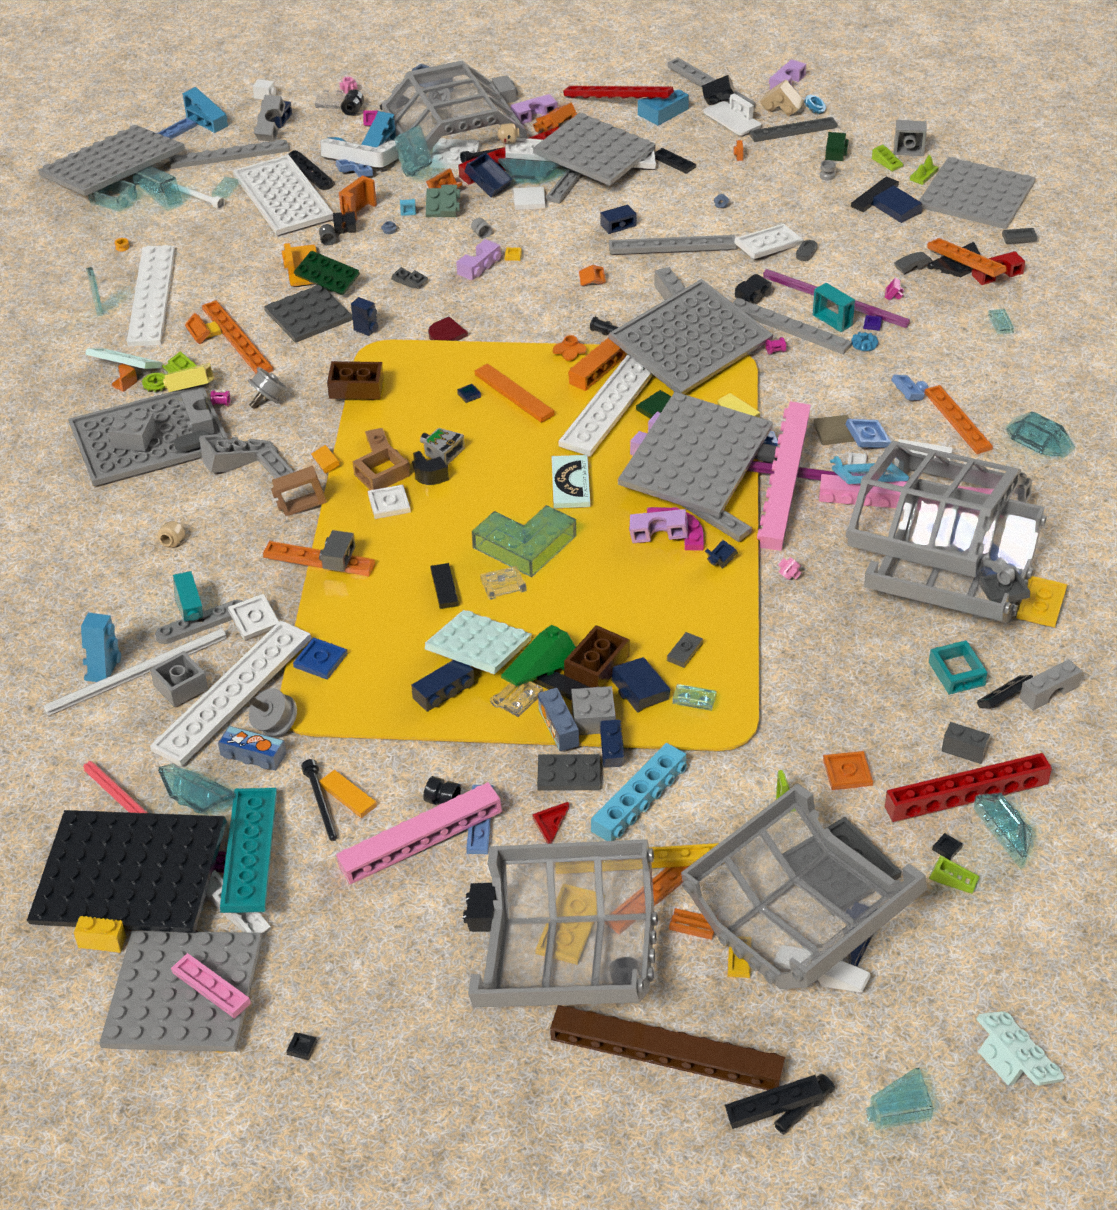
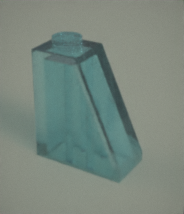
M914 1068L871 1096L866 1113L868 1121H873L875 1130L931 1121L934 1108L920 1068Z

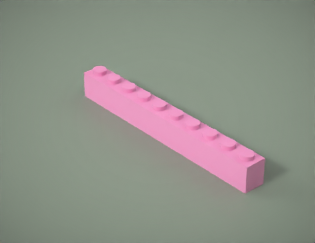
M790 401L789 407L784 409L783 418L786 421L781 423L780 431L783 434H779L778 444L780 447H776L775 451L777 461L774 460L772 465V471L775 472L770 474L769 484L772 486L767 488L766 498H769V500L764 502L763 512H766V514L761 516L760 526H763V528L758 530L757 540H760L759 548L782 551L809 420L810 404Z
M822 474L819 501L855 505L861 483L847 484L837 475ZM895 481V482H885V483H890V484H894V485H898V486L904 487V485H905L907 482H906V481ZM873 486L866 495L863 506L896 508L901 492ZM958 486V488L981 492L989 495L994 490L986 488ZM920 497L916 510L937 512L940 501ZM947 503L944 513H952L953 505ZM960 506L958 513L979 516L980 511Z

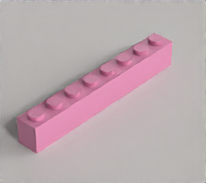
M489 782L477 786L473 790L458 795L454 799L439 804L435 808L420 813L418 816L401 822L399 825L382 831L380 834L337 853L336 857L339 868L349 884L355 883L501 813L500 798Z

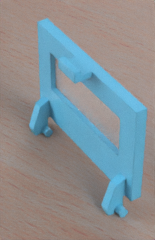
M834 456V459H830V463L836 464L832 465V470L847 484L861 483L862 477L866 476L870 467L875 464L842 465L839 456ZM891 463L878 481H908L909 476Z

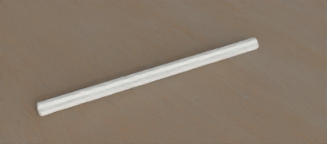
M218 629L47 703L43 706L47 716H50L149 673L151 668L182 651L190 655L225 640L226 633L223 629Z

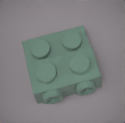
M441 185V188H427L426 217H457V212H460V203L457 202V199H460V189H457V185Z

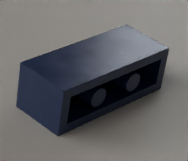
M452 660L411 685L412 697L428 712L475 683L474 669L467 664Z

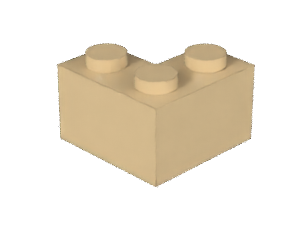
M786 79L765 93L760 100V103L768 112L780 106L787 116L799 110L804 102Z

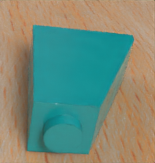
M192 571L173 574L174 597L184 622L203 618L202 604Z

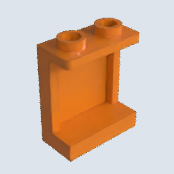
M362 175L339 192L342 214L355 211V220H357L356 212L368 204L374 207L377 206L375 181Z

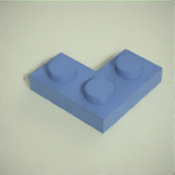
M346 159L336 160V167L339 172L348 173L349 171H355L358 177L362 175L366 177L373 176V169L368 165L358 164L353 161L348 162Z

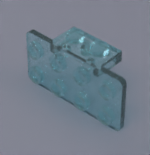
M420 125L412 127L410 130L395 137L394 141L399 154L398 159L407 177L415 176L416 172L432 164L429 149Z

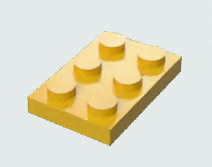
M1032 576L1031 579H1028L1027 586L1030 590V598L1022 599L1016 619L1055 628L1067 584Z

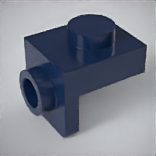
M724 540L713 551H710L708 548L705 550L708 555L707 560L713 566L718 565L722 569L738 553L734 547Z

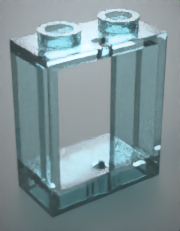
M119 180L88 196L90 204L121 212L136 199L137 191L135 184ZM111 191L121 195L116 198L107 194Z

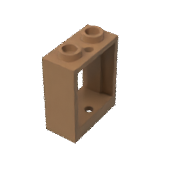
M389 444L353 461L354 475L369 490L386 488L410 476L408 460L403 458ZM389 460L395 465L378 474L370 470Z
M314 466L272 480L273 488H271L273 497L278 498L276 501L279 511L283 510L285 516L327 503ZM308 483L312 484L315 492L285 502L282 495L283 492Z

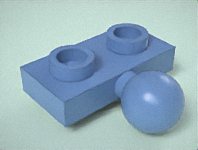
M893 375L891 379L896 388L910 401L922 400L925 395V389L928 388V384L925 381H918L915 384L908 375Z

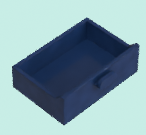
M486 152L472 162L467 163L464 171L491 198L507 188L512 182V178Z
M894 185L873 197V206L900 223L922 213V203Z
M644 657L613 667L612 682L619 689L618 693L622 699H627L637 713L645 707L669 700L670 688Z

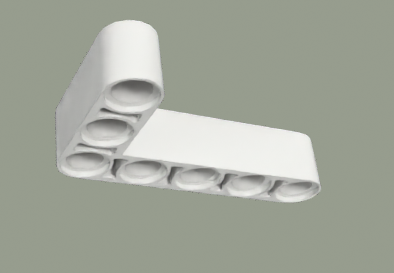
M329 138L320 140L321 156L327 158L346 159L348 162L353 161L373 167H384L400 158V141L397 140L387 141L378 147Z

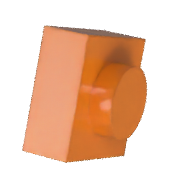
M736 140V146L733 147V155H736L737 161H743L742 140Z

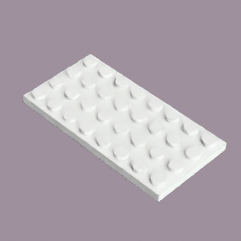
M289 155L233 170L234 177L276 235L333 219L331 209Z

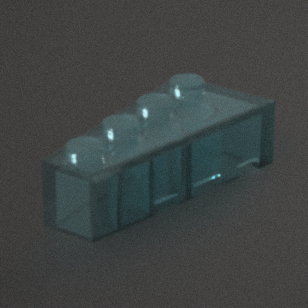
M152 166L133 174L134 183L165 210L169 211L183 205L176 177Z

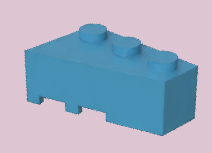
M197 87L182 93L186 118L213 133L228 127L226 113Z

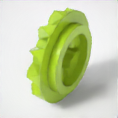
M152 373L145 376L142 380L143 388L147 389L148 392L154 391L156 393L158 390L162 391L165 388L163 379L166 374Z

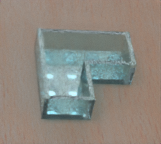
M546 505L525 525H522L494 511L471 531L472 547L533 577L576 537V519Z

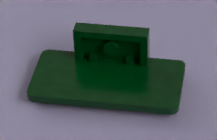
M310 251L294 270L295 276L320 285L339 295L345 294L360 275L358 269L315 251Z

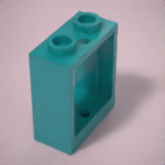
M824 283L814 289L813 316L839 332H843L853 326L854 298L828 283ZM828 299L839 305L838 314L827 308Z
M967 640L930 649L929 664L949 695L986 685L988 672ZM963 656L972 670L952 675L943 661Z

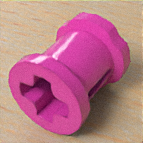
M780 337L778 340L766 341L765 346L768 355H771L772 352L786 351V342L783 337Z
M212 390L210 393L212 406L215 404L229 406L230 391L215 392V390Z

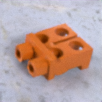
M572 102L536 118L537 122L533 124L536 132L550 130L559 126L560 123L572 119L577 115V112Z

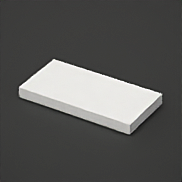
M780 224L737 237L734 243L750 257L756 259L801 245L803 239L785 224Z

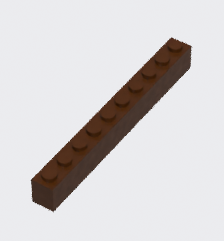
M558 1005L550 1027L551 1040L763 1090L779 1087L784 1072L785 1057L776 1053H766L750 1047L736 1046L729 1042H718L707 1037H696L684 1032L648 1026L637 1021H626L615 1016L600 1015L593 1011L578 1010L571 1006Z

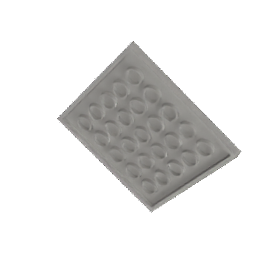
M579 113L533 147V153L610 186L655 150L656 144L648 139L640 138L636 134L628 133L611 124L599 121V119Z
M948 157L919 201L922 203V209L1007 229L1034 185L1036 178L1030 175L1018 174L1014 171L1001 170L1000 168H993L984 164H976L971 161Z
M132 931L99 1042L100 1047L107 1049L236 1052L246 1009L234 1019L174 975L171 967L188 953L249 997L263 939L261 933Z

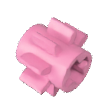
M344 77L342 79L343 82H339L341 92L345 94L350 90L358 89L357 82L352 77Z
M791 557L788 560L783 558L778 564L781 567L778 572L788 580L792 577L797 579L802 573L799 570L801 565Z

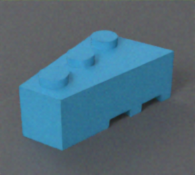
M678 89L674 90L667 99H661L660 97L638 100L637 115L659 126L689 109V94Z
M378 111L361 145L378 147L387 141L397 140L395 115Z
M88 612L81 625L82 648L86 649V658L83 659V665H87V674L84 675L85 681L98 682L110 677L116 664L121 661V652H119L118 639L115 636V626L112 624L111 615Z

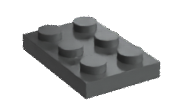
M538 754L537 791L600 790V754Z

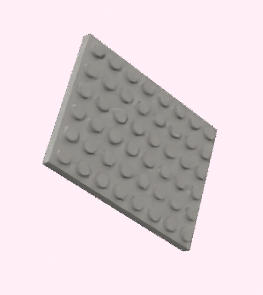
M132 125L129 129L121 130L114 136L106 137L103 141L94 142L92 146L83 147L76 153H70L67 157L59 158L52 164H46L43 168L38 169L40 176L87 196L185 150V146L183 143L138 125Z
M700 279L610 332L608 338L674 392L686 394L766 344L767 340H772L773 334L708 283Z
M203 385L172 391L69 418L70 427L93 486L202 457L201 447L186 452H180L175 449L174 440L177 437L192 433V431H188L183 412L180 409L179 401L182 400L180 393L201 389L206 409H209L215 432L208 435H222L223 439H228ZM119 410L153 413L156 430L146 451L111 447L108 431Z
M674 392L618 478V485L720 517L771 431L773 422Z

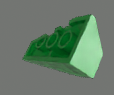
M550 625L535 637L504 671L501 678L515 686L537 680L539 675L545 673L547 675L554 674V670L559 668L564 670V661L576 646L567 632L554 625Z

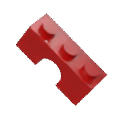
M1016 251L988 258L1005 265L1006 272L1004 273L1009 278L1024 273L1025 260ZM972 268V276L981 285L996 282V276L992 277Z

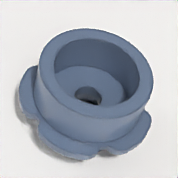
M724 194L717 195L714 198L715 206L717 208H726L729 198Z
M386 221L381 226L385 234H393L397 228L396 224L392 221Z

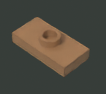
M383 428L365 431L372 452L388 445Z

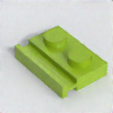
M181 351L168 360V364L162 365L167 373L197 366Z

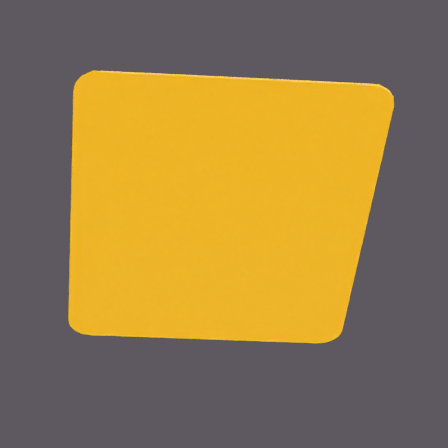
M390 339L366 345L358 351L354 361L382 362L384 380L381 398L375 400L345 399L333 455L340 465L328 473L324 491L327 503L321 505L312 548L323 550L326 538L330 536L332 530L354 533L355 549L352 555L375 559V565L370 576L308 566L294 627L310 633L311 640L314 637L345 648L348 654L328 680L293 667V662L308 643L286 664L280 691L284 695L293 698L297 706L296 719L290 730L296 734L311 737L556 745L539 711L538 693L548 689L533 682L515 686L502 679L501 675L535 637L550 625H554L567 632L576 647L593 627L597 625L630 639L629 657L624 663L644 657L670 688L669 700L645 707L637 713L628 700L622 699L619 695V689L612 682L611 678L604 687L612 686L616 720H620L622 725L623 748L660 749L665 743H668L679 750L729 751L748 743L756 734L759 723L758 472L746 471L724 511L752 527L751 533L740 542L679 504L618 485V478L633 457V455H630L631 439L639 431L648 433V421L650 418L637 411L636 405L659 390L671 397L674 394L672 389L653 375L591 456H587L590 507L554 508L552 456L584 455L559 447V440L621 362L588 390L584 391L569 384L568 372L571 367L576 365L600 344H584L586 346V353L578 354L572 361L565 360L562 354H553V347L557 343ZM746 355L684 395L717 404L720 398L731 393L758 411V368L756 362L752 357ZM488 363L553 409L554 416L542 423L475 376L474 370ZM383 428L388 444L393 449H396L403 458L408 460L410 476L388 487L404 486L411 513L378 519L374 518L368 497V491L370 490L354 475L353 469L354 460L372 452L365 431ZM438 428L463 434L465 449L447 465L449 480L436 485L419 483L415 479V470L412 465L414 460L413 453L420 451L427 461L431 460L425 454L424 444L420 442L421 435L423 433L431 435ZM389 460L370 470L378 474L395 465ZM647 507H677L680 510L685 509L702 526L703 550H685L684 538L669 540L668 532L666 531L653 533L651 542L632 543L629 530L630 515L647 513ZM722 540L726 541L738 552L723 569L718 565L713 566L707 560L708 555L705 552L707 548L713 551ZM449 563L459 606L440 609L430 566ZM463 610L471 611L482 617H488L499 623H505L516 629H523L525 632L532 634L531 641L495 674L470 666L474 669L475 683L454 697L444 701L439 706L427 712L413 699L411 687L413 683L453 660L425 650V642ZM685 632L703 638V644L685 668L668 662L667 655ZM562 668L554 670L564 675V670ZM562 696L571 716L573 717L572 700ZM579 735V746L602 747L601 735Z

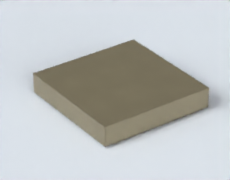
M848 415L814 419L813 424L822 445L855 442L845 425L847 419H849Z

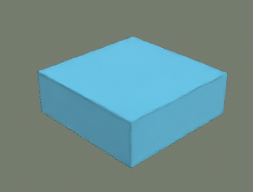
M415 199L400 200L402 216L416 215Z

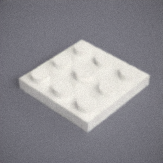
M440 138L433 147L429 165L433 168H458V165L462 163L460 153L462 151L478 152L480 141L474 139Z

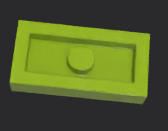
M928 155L924 164L919 165L917 170L910 175V181L923 185L938 172V167L933 165L931 155Z

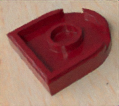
M449 316L433 323L428 329L430 340L459 341L468 337V332Z

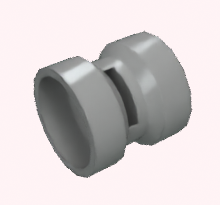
M831 160L822 161L820 178L826 181L833 180L835 178L834 170L836 163Z
M479 217L473 220L471 224L472 230L481 239L489 237L492 232L491 226L483 218Z

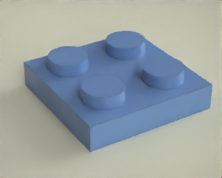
M847 419L845 425L858 447L886 448L890 445L891 440L878 420Z

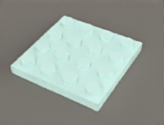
M463 610L425 642V650L495 674L531 641L532 634L525 632L523 629H516L505 623H499L488 617H482L471 611Z

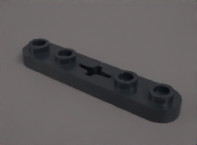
M293 150L288 154L305 177L319 189L329 190L333 187L332 179L302 153Z

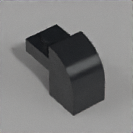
M420 451L413 453L414 460L412 465L415 470V479L419 483L436 485L449 480L448 466L441 457L427 461Z

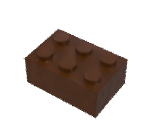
M331 361L327 380L329 399H380L384 380L382 362Z
M595 625L565 659L564 675L590 688L604 687L612 677L613 667L623 664L629 657L630 639Z

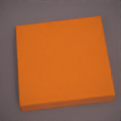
M864 751L823 755V762L831 790L873 786L872 776Z

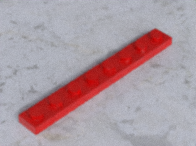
M568 86L563 90L564 96H570V98L582 96V98L621 97L622 99L634 97L635 99L647 97L648 99L655 97L667 99L674 92L673 86Z

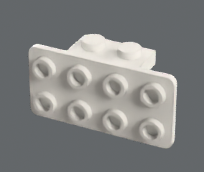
M735 93L730 95V104L722 101L703 110L704 114L739 136L749 133L750 130L761 128V123L753 119L754 105Z

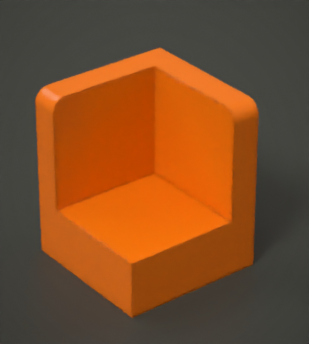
M591 265L579 271L581 286L592 282L597 284L606 283L604 267Z
M122 363L118 366L120 377L112 383V387L124 392L137 382L135 368Z

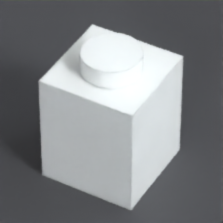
M258 79L253 85L254 98L264 100L265 95L275 96L276 87H274V81Z

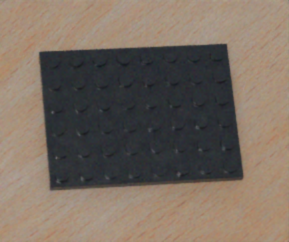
M64 810L27 918L28 923L32 925L76 927L79 917L87 916L96 917V919L121 920L125 930L196 933L227 823L225 816Z

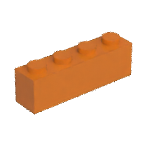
M607 338L570 368L568 372L569 384L584 391L588 390L626 357V352Z

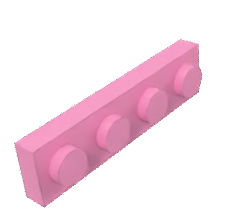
M188 953L171 967L174 975L234 1019L251 1004L249 997Z

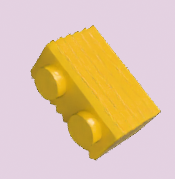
M80 916L74 930V937L78 948L121 953L126 940L121 920L113 921V919L105 920L104 918L96 919V917Z

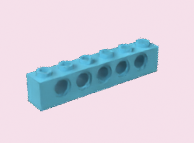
M665 743L591 818V832L606 841H614L616 838H621L625 829L629 825H633L642 812L648 810L650 803L654 799H659L663 790L667 786L670 787L679 774L685 772L687 768V754Z

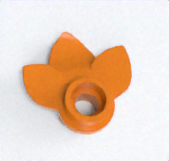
M574 335L564 337L561 343H557L553 347V354H562L563 358L567 361L574 360L578 354L586 353V346L579 343Z

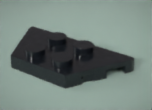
M974 242L962 247L981 255ZM946 256L928 263L927 267L930 270L937 268L941 270V273L951 274L960 278L972 272V267Z

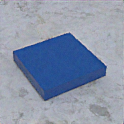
M313 637L295 659L293 667L328 680L348 654L347 649Z

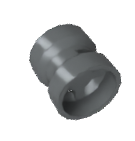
M324 224L319 228L321 243L325 246L333 245L336 241L333 226Z

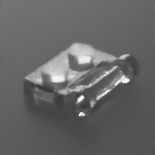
M517 566L480 574L481 582L489 600L495 599L496 596L527 591L525 581L522 579Z
M533 682L519 686L509 683L498 695L495 694L491 697L490 702L494 707H501L519 717L538 699V693L543 692V688ZM518 687L516 691H514L507 699H505L513 690H515Z

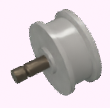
M258 367L256 375L252 379H248V382L258 391V394L249 404L253 409L256 408L264 396L278 404L283 392L288 391V388L279 381L275 374L268 373Z
M269 688L259 693L256 698L253 697L250 700L249 720L255 729L263 731L270 737H278L285 734L292 727L297 715V706L290 696L284 695L278 689Z

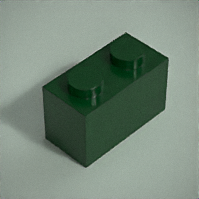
M828 132L825 160L843 161L844 156H847L849 139H846V133Z

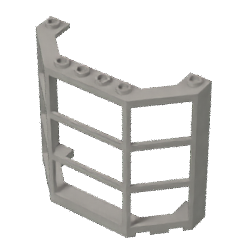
M892 441L885 448L883 454L877 458L876 463L870 467L866 476L862 477L850 524L846 531L848 546L976 578L983 568V551L985 548L983 541L986 532L990 531L992 523L1013 493L1018 494V501L1027 502L1031 496L1032 479L1027 478V475L1021 472L1019 468ZM910 450L927 453L928 455L913 453ZM895 458L899 460L898 468L905 474L909 469L915 471L904 487L878 481ZM947 458L954 459V460H959V461H963V462H967V463H966V464L957 463V462L949 461ZM986 467L1003 470L1006 473L989 470ZM922 473L954 479L943 496L911 489ZM962 481L994 489L983 505L950 498ZM873 486L901 492L888 537L859 530V518L864 501ZM907 494L940 501L927 547L894 539ZM947 503L980 511L967 556L934 548Z

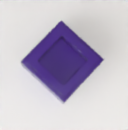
M866 315L863 329L880 331L882 317Z

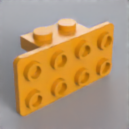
M285 243L284 250L281 251L284 269H288L290 285L314 284L295 276L294 270L310 251L317 252L316 246L311 244L291 247L290 243Z

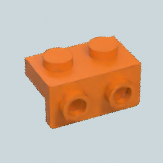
M451 168L426 181L428 188H441V185H457L458 189V187L463 185L462 182H456Z

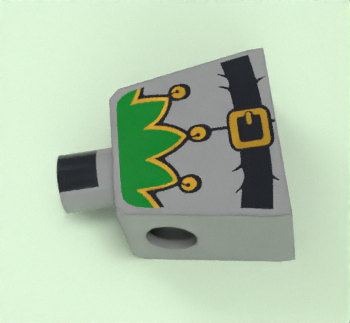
M438 428L431 435L423 433L420 437V442L424 444L426 456L431 459L441 457L446 465L465 449L464 435Z

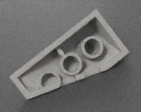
M202 435L199 437L203 463L210 473L227 472L258 461L256 454L271 447L278 453V450L271 441L257 439L242 441L238 437H232L231 440L223 439L222 435Z

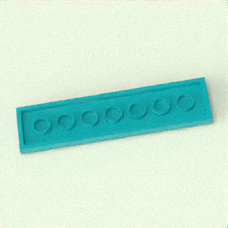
M277 788L234 789L220 913L265 912Z

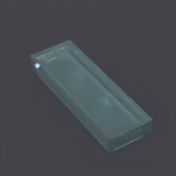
M89 267L86 268L94 308L97 317L103 316L96 277L93 268Z

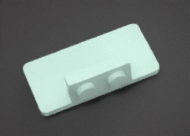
M1000 1011L979 1014L976 1020L990 1034L978 1052L1008 1086L1015 1084L1023 1072L1038 1086L1058 1083L1064 1080L1065 1076L1060 1072V1068L1047 1058L1043 1049L1035 1045L1029 1038L1028 1033L1014 1022L1013 1017L1009 1013Z

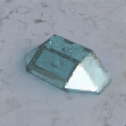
M498 158V162L512 178H515V181L524 182V179H530V182L539 183V180L546 178L559 166L555 162Z
M1033 411L1015 417L1005 426L1010 439L1043 455L1065 458L1075 449L1073 442L1062 425Z
M176 764L160 766L158 769L169 797L178 801L180 805L192 808L196 813L204 814L207 811L214 810L236 796V793L231 789L188 769H182Z
M1002 793L977 795L974 802V811L1017 866L1023 869L1033 836L1032 828L1024 822L1018 810L1012 807Z

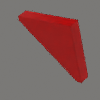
M569 802L532 814L533 820L547 844H552L569 810Z

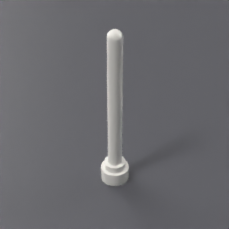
M173 182L167 183L169 188L207 201L219 210L225 206V199L220 196L211 197Z

